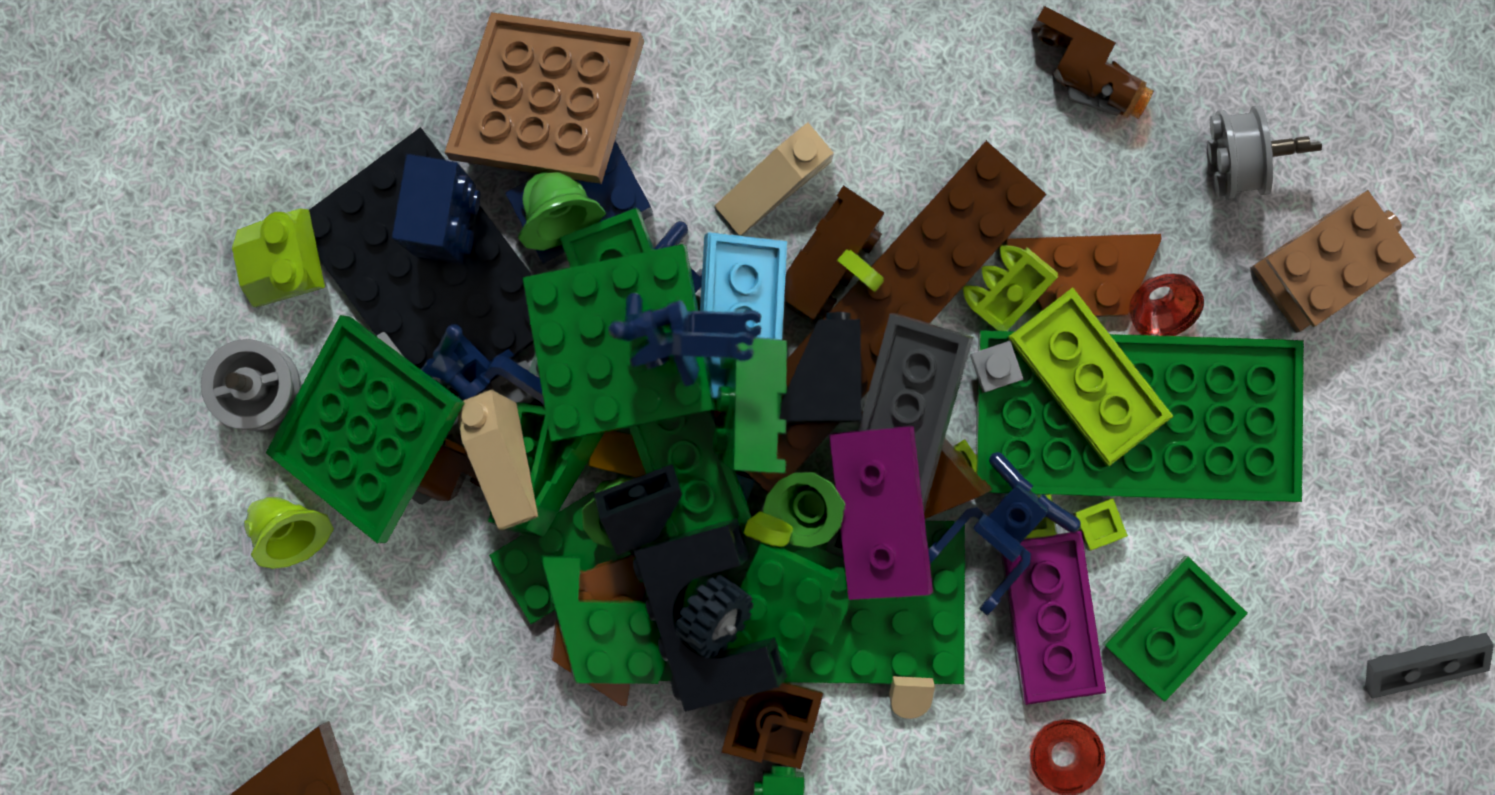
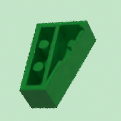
M754 337V342L751 346H747L744 343L738 345L739 349L743 351L748 348L754 350L753 357L750 360L738 361L735 358H720L721 369H726L725 385L719 386L717 392V411L722 412L721 428H716L714 432L713 451L715 454H719V461L733 470L785 473V460L777 459L778 434L784 435L786 433V420L780 419L782 395L786 394L787 341L777 338Z
M517 402L538 518L505 530L544 537L605 432L553 442L550 440L545 407ZM490 511L488 522L493 525H496V522Z

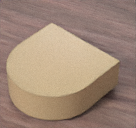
M893 676L889 698L894 713L907 719L917 718L925 714L931 707L935 691L933 678Z

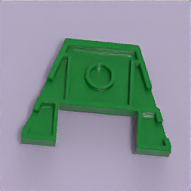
M541 556L540 562L545 573L549 594L556 612L574 681L576 683L658 684L667 661H664L660 654L658 640L661 636L656 621L653 622L647 613L646 601L578 600L581 558L578 556ZM698 578L694 579L688 586L683 607H688V599L693 594Z

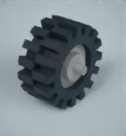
M721 575L717 576L716 579L711 578L707 580L706 587L701 585L697 589L698 594L695 597L691 595L688 599L689 606L683 607L680 612L683 617L678 619L676 624L679 627L676 630L679 638L705 658L717 656L719 650L723 652L728 648L727 643L729 641L733 643L737 639L735 635L738 631L742 632L746 625L743 623L750 619L751 613L749 611L753 609L752 597L727 577Z

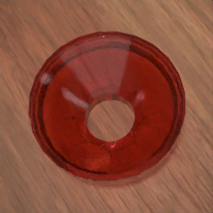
M1169 273L1151 277L1138 288L1130 301L1129 313L1135 329L1142 335H1178L1186 331L1198 320L1203 311L1204 296L1198 285L1188 276ZM1159 287L1170 288L1164 297L1155 300L1149 299L1150 294Z
M1059 719L1044 725L1036 733L1030 746L1029 760L1036 779L1044 787L1061 795H1075L1090 789L1098 781L1105 765V750L1098 734L1091 727L1074 719ZM1059 742H1068L1075 750L1073 761L1065 766L1055 764L1051 756L1053 747Z

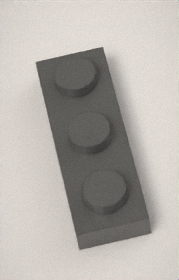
M1487 633L1473 636H1462L1452 641L1431 646L1424 645L1414 650L1393 655L1379 656L1376 659L1367 661L1366 689L1370 697L1374 699L1490 671L1494 644Z

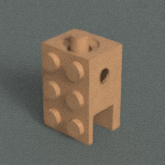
M1369 190L1346 201L1250 268L1292 328L1298 333L1309 325L1312 327L1317 326L1416 258V256L1399 234L1402 225L1398 217L1390 210L1384 212Z

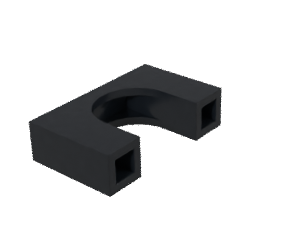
M738 518L651 542L634 551L636 557L633 560L634 572L637 579L644 583L648 598H646L647 613L653 622L656 621L661 636L658 640L660 654L664 661H669L673 674L671 678L672 692L676 700L681 701L684 712L780 687L787 678V674L775 637L726 649L723 652L719 650L717 656L705 658L679 638V635L676 633V630L679 628L676 625L677 620L683 617L680 612L683 609L685 593L690 583L696 578L741 566L750 558Z

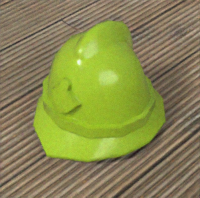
M266 497L252 502L247 509L248 514L244 521L245 532L248 538L251 537L253 545L252 558L258 566L270 569L289 567L308 560L324 547L334 530L328 515L309 510L300 504L295 505L280 497Z

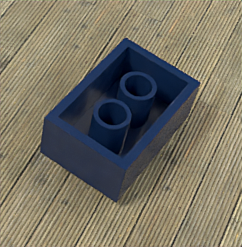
M616 140L614 141L602 184L574 180L581 184L587 197L597 201L606 212L599 222L635 208L640 210L643 220L653 215L652 208ZM530 180L505 192L523 227L526 224V213L522 198L524 188ZM563 245L546 250H536L547 270L568 260Z
M410 154L406 155L392 239L415 257L463 264L464 254L470 255L474 232L468 229L471 214L477 215L481 194L479 190H475L476 184L458 162Z

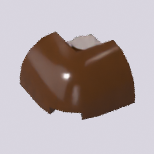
M783 682L778 688L738 698L731 713L721 753L762 763V760L801 769L810 734H813L823 692Z

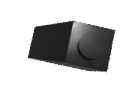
M829 312L826 313V320L817 321L781 402V420H786V423L860 422L862 420L860 319H851V313Z

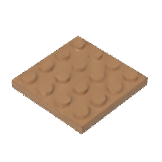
M491 12L444 153L452 161L535 174L559 172L571 177L573 180L602 184L645 42L642 33Z

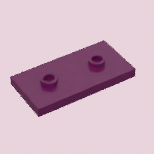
M914 426L829 434L835 487L845 502L840 529L849 600L932 594L933 588Z
M1082 531L1024 539L1020 544L1031 553L1030 565L1007 590L1023 703L1029 705L1105 694L1106 687ZM1001 553L1004 578L1021 560L1020 555L1014 562H1011Z

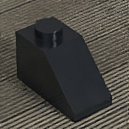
M673 464L594 494L601 523L616 554L619 555L638 549L645 544L656 541L682 497Z

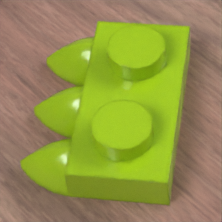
M1007 245L1000 247L1001 258L1007 267L1006 270L996 266H982V276L988 290L972 285L963 287L964 297L970 308L998 331H1008L1058 278V272L1029 248L1023 250L1019 247Z

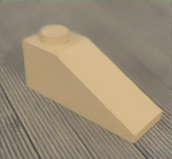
M807 122L775 148L715 205V208L738 236H742L832 162L834 152Z
M493 390L463 400L465 404L458 415L462 442L498 529L505 530L538 518L517 403Z

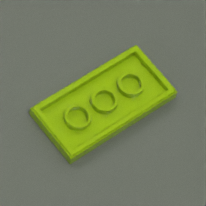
M1073 287L1007 337L1011 341L1012 346L1106 466L1113 464L1173 417Z

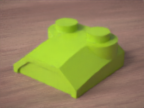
M299 208L290 212H273L264 220L237 230L232 245V252L239 286L253 307L265 306L325 288L308 209Z

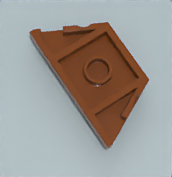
M1161 234L1011 238L1005 240V246H1015L1023 250L1029 248L1058 272V278L1036 300L1041 311L1073 287L1096 317H1116L1128 315L1162 238Z
M635 554L615 561L609 560L597 564L594 568L587 571L580 570L578 600L643 601L645 586L643 582L637 579L634 572L633 560L636 558ZM556 616L550 658L553 662L572 673ZM587 683L617 704L627 706L630 684Z

